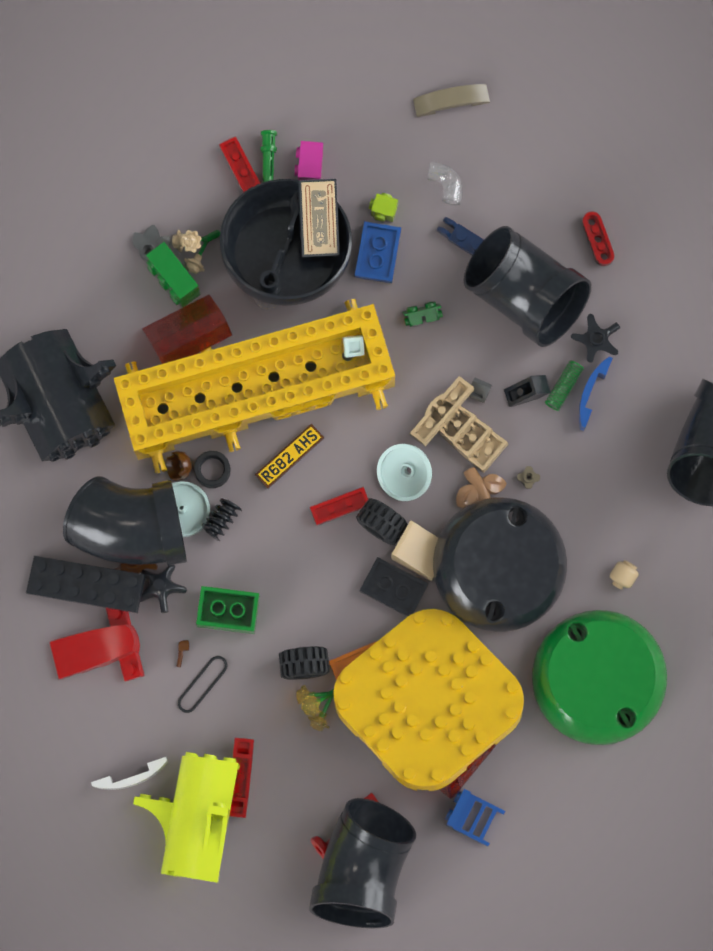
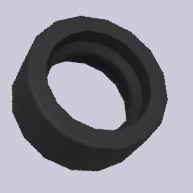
M210 450L203 452L194 463L196 479L207 488L221 487L230 477L231 468L229 461L224 454L218 451ZM211 458L219 460L224 467L222 476L214 481L206 479L201 473L202 464Z

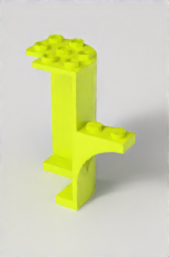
M186 752L185 756L181 758L173 803L170 802L171 799L159 797V800H153L151 795L146 794L134 797L133 804L153 813L164 830L166 845L161 874L215 883L219 882V872L236 775L240 767L235 759L224 757L223 760H218L215 755L204 754V757H198L195 753Z

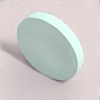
M185 481L174 482L172 485L183 537H189L200 532L203 529V523L207 524L206 518L210 516V503L207 495L199 486Z

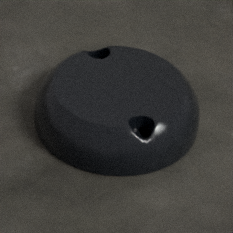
M276 179L249 188L232 203L221 225L220 251L228 274L245 293L269 304L282 306L298 305L323 296L343 276L351 256L352 232L344 210L337 202L339 255L301 257L298 180Z
M494 497L476 501L464 507L448 521L439 535L435 546L433 571L442 599L456 616L464 622L483 630L507 632L524 628L536 622L553 607L563 590L566 580L567 556L563 540L557 528L544 513L534 506L517 499ZM513 511L510 522L508 519V514ZM487 606H490L489 613H488V617H487V615H486V613H485V609H486Z

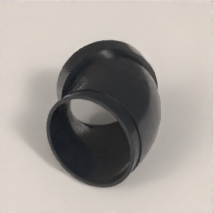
M509 226L497 228L482 241L472 255L463 279L465 288L472 291L520 326L523 334L540 347H547L553 344L572 327L584 310L592 288L590 280L577 270L566 268L525 237L514 232Z
M702 379L694 394L697 399L674 448L667 469V478L676 493L686 500L699 505L713 506V383Z
M97 476L87 481L77 491L68 506L63 522V537L68 544L87 554L122 564L144 565L167 562V565L170 566L187 562L171 480L152 483L151 488H129L110 481L103 476Z
M363 798L349 800L329 840L318 884L312 889L309 911L323 920L350 927L375 929L392 926L397 907V901L394 898L396 886L411 845L416 839V831L411 823L400 813L382 803Z

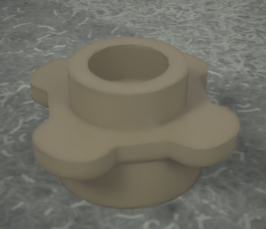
M527 466L523 473L518 474L517 479L525 485L526 489H531L533 484L540 480V475L536 474L531 466Z

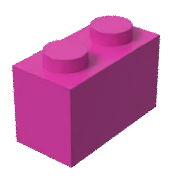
M301 141L300 147L296 149V158H299V165H295L294 176H298V180L321 179L323 142Z

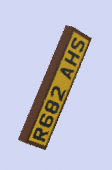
M310 424L261 468L255 476L269 489L324 439V436Z

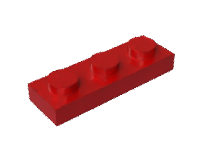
M235 136L220 143L219 147L243 193L249 188L260 184L237 137Z
M364 487L311 506L310 510L316 526L362 509L368 497Z

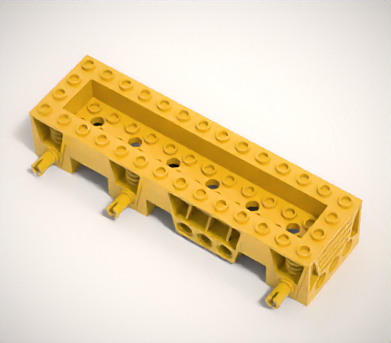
M351 299V307L350 301L347 300L344 302L347 312L213 350L209 340L205 341L206 349L203 342L198 343L201 352L199 354L138 371L136 361L131 362L133 370H131L130 364L126 363L127 374L115 377L114 382L133 449L138 460L150 457L155 473H161L159 465L162 472H165L167 468L162 454L175 450L174 445L208 435H211L212 439L224 436L229 452H234L232 444L235 445V449L238 451L241 447L236 433L248 429V424L270 417L275 420H281L330 406L334 399L357 393L358 397L372 394L376 410H381V404L383 409L387 408L388 404L386 403L383 391L395 387V372L374 304L358 308L356 299ZM362 335L365 355L355 356L352 360L345 361L342 358L344 354L343 337ZM307 363H315L316 369L313 372L307 371L305 368ZM271 373H277L280 376L277 382H271L268 379ZM236 383L241 384L243 387L239 393L232 391V386ZM196 395H205V401L197 403L195 401ZM163 404L169 407L168 412L160 414L158 407Z

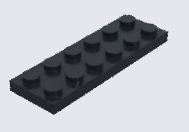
M34 556L26 594L138 614L146 576L139 573Z

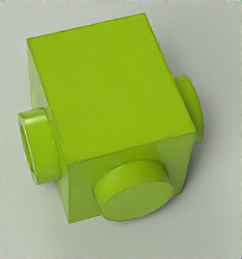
M377 193L375 199L372 198L369 205L371 216L381 222L385 220L393 222L398 207V199L392 198L387 193Z

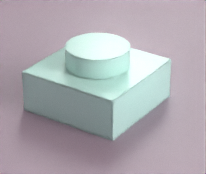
M362 335L343 337L344 356L346 358L365 355Z

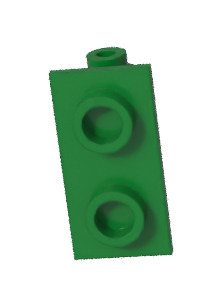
M433 301L425 303V306L417 308V306L407 307L406 311L402 312L404 316L408 317L404 318L405 325L412 327L423 324V316H425L427 323L440 320L443 317L442 311H438V308H442L441 305Z

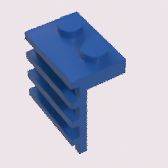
M466 789L463 792L458 791L453 801L457 804L454 810L449 809L445 820L448 821L446 826L489 846L490 843L483 840L496 812L504 815L505 811L471 794ZM475 801H477L482 806L470 831L467 832L462 827ZM487 806L493 809L480 837L473 835V832Z

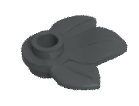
M151 225L143 235L135 232L132 242L134 247L139 250L140 257L147 261L145 252L155 249L163 242L169 247L170 236L160 237L158 229L155 225Z

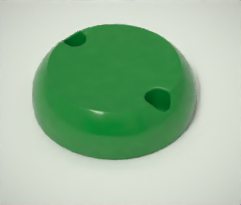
M608 610L585 611L570 616L558 623L541 642L532 668L533 692L542 714L563 735L590 745L615 744L641 732L657 715L666 693V663L654 637L634 619ZM571 630L574 633L577 640L572 639L570 635ZM619 716H621L625 725L619 722Z

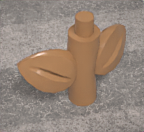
M472 467L463 473L470 484L459 489L456 497L457 506L464 508L476 501L491 498L490 494H498L505 488L507 483L496 474H488L482 479L477 469Z

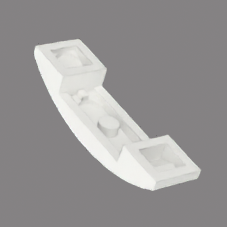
M163 757L147 763L149 771L113 783L112 777L108 776L93 781L91 784L95 788L106 790L129 788L155 776L165 767L168 759Z

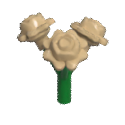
M178 230L177 234L173 235V247L178 249L179 252H182L184 247L186 252L192 251L193 253L200 249L194 258L184 259L186 269L189 272L197 274L198 272L205 271L204 266L200 262L202 254L210 241L220 237V231L215 230L204 237L198 236L197 231L192 232L190 230H187L186 234H181L180 230Z

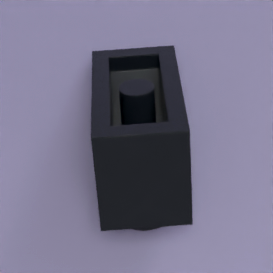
M546 375L530 376L504 389L509 407L534 401L551 393Z

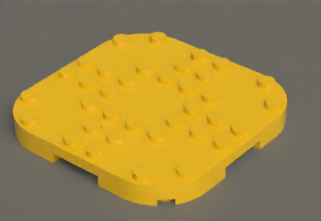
M438 609L421 610L405 618L346 666L339 674L334 686V703L341 721L382 761V765L399 783L416 791L417 789L435 791L453 782L467 770L468 765L493 744L497 745L516 728L522 717L524 695L517 678L461 620L449 612Z

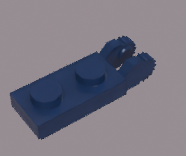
M445 217L443 222L454 229L452 234L443 227L439 226L437 228V231L446 237L449 242L470 255L474 254L484 240L448 217Z

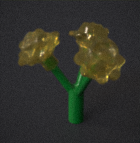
M302 685L301 689L296 692L298 704H302L301 709L304 713L312 716H308V719L311 721L310 726L317 731L330 728L325 718L327 716L326 712L334 698V688L329 692L316 693L315 691L309 692L306 686ZM328 699L323 710H319L321 702Z

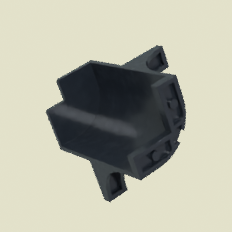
M60 329L31 336L32 340L25 343L22 341L17 343L0 358V377L8 397L7 407L0 410V426L24 424L42 462L49 460L54 462L63 458L66 460L71 459L79 449L86 446L90 448L97 446L100 440L110 434V430L115 426L97 389L101 381L109 376L116 367L114 360L98 361L96 364H91L81 356L68 330Z

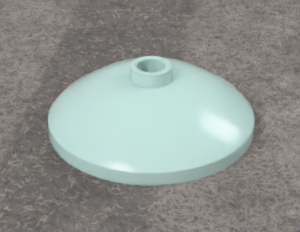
M397 444L388 448L381 455L377 465V477L382 489L389 496L400 501H411L419 498L427 491L432 479V468L429 459L419 448L410 444ZM408 467L411 468V473H408Z

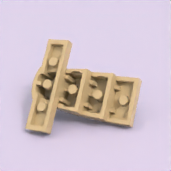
M459 376L444 394L439 395L430 403L425 416L410 432V435L426 447L432 438L439 433L461 455L485 473L509 444L493 432L492 428L477 419L476 415L461 406L475 389Z

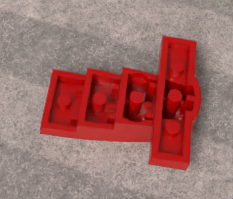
M106 608L110 627L90 630L51 641L50 646L58 678L64 679L79 673H85L118 660L124 681H131L145 676L139 656V636L134 626L131 625L129 613Z

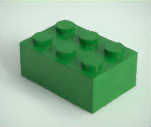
M165 242L146 254L148 270L153 276H158L159 284L165 291L169 290L170 298L176 306L180 304L184 308L201 295L199 285Z
M201 586L196 620L197 627L255 634L260 594Z

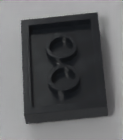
M377 557L359 592L408 617L414 613L429 584Z

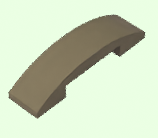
M486 84L442 89L413 99L417 117L435 114V111L470 104L471 106L490 103Z

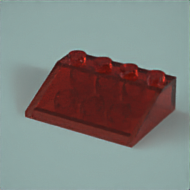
M210 294L142 328L161 364L195 355L232 336L228 322Z

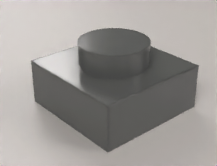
M475 377L471 384L475 390L469 397L485 403L492 385Z

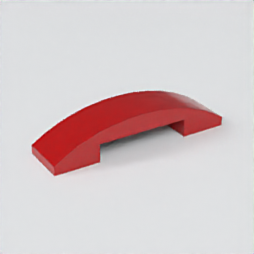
M236 737L234 739L233 759L236 760V763H239L240 767L237 770L229 815L231 817L246 818L254 739Z

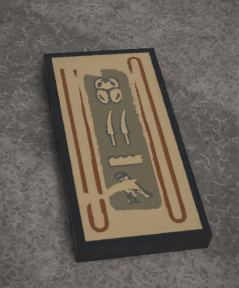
M298 180L301 257L339 255L337 180Z

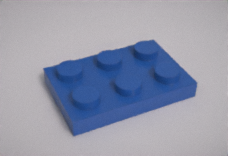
M364 221L355 271L356 278L392 283L401 227Z

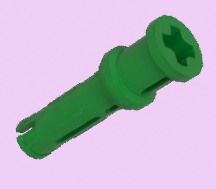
M274 130L261 131L262 146L260 151L263 153L262 183L274 180V153L277 151L275 146L277 131Z

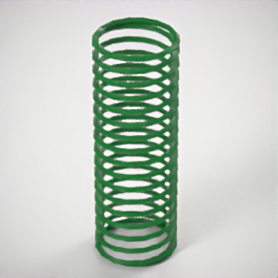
M570 360L561 377L557 380L558 382L554 385L555 387L551 390L552 392L548 395L547 400H545V404L556 411H560L559 408L563 406L562 403L566 401L565 398L569 396L568 393L572 391L571 388L575 385L574 383H577L576 381L584 367Z

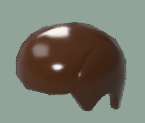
M182 451L171 452L173 455L166 459V468L170 479L177 481L187 478L192 467L189 456Z

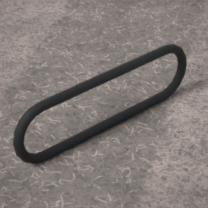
M221 656L211 658L180 696L178 707L182 712L190 713L194 711L225 673L228 665L225 658ZM215 659L223 660L225 664L224 669L190 710L183 709L181 707V700Z

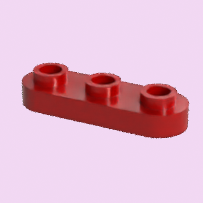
M590 211L584 215L582 225L596 262L601 266H608L613 262L614 251L601 216L597 212ZM593 220L595 224L590 225L588 221ZM599 237L601 242H596L595 238ZM605 254L608 258L604 260L601 258V255Z

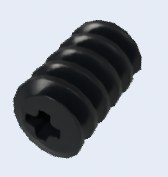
M221 498L220 502L222 505L217 504L215 506L218 512L211 511L213 518H206L209 524H202L205 532L217 541H220L217 535H225L222 528L229 529L226 523L233 524L231 516L238 517L235 510L242 511L239 506L228 499Z

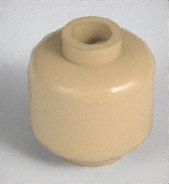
M627 560L617 562L610 573V578L613 580L612 584L621 590L623 587L631 588L639 575L636 570L637 567Z

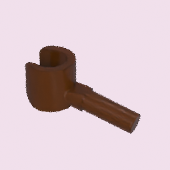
M188 640L180 641L178 644L177 667H181L183 651H189Z

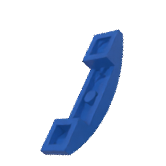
M608 357L600 363L586 383L579 405V426L582 431L585 430L592 412L591 409L585 406L596 378L605 379L613 359L612 357Z

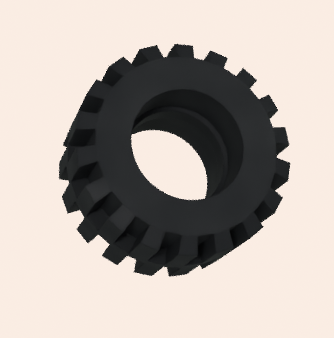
M373 498L367 500L356 516L358 523L364 529L390 545H395L408 526L406 520L383 502Z
M320 646L287 649L279 653L281 678L287 680L321 677L330 672L327 648Z

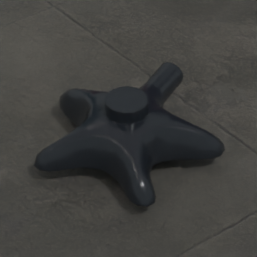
M589 314L587 316V332L584 334L573 333L571 335L573 340L581 342L586 346L587 361L589 363L593 362L596 352L600 350L611 355L618 354V350L608 340L611 334L620 329L617 322L606 329H602L596 323L594 315Z
M175 565L168 566L159 574H154L147 570L141 571V574L146 576L145 578L148 580L149 585L142 592L140 602L156 597L159 600L161 613L169 612L167 605L168 595L187 592L186 587L176 584L171 580Z

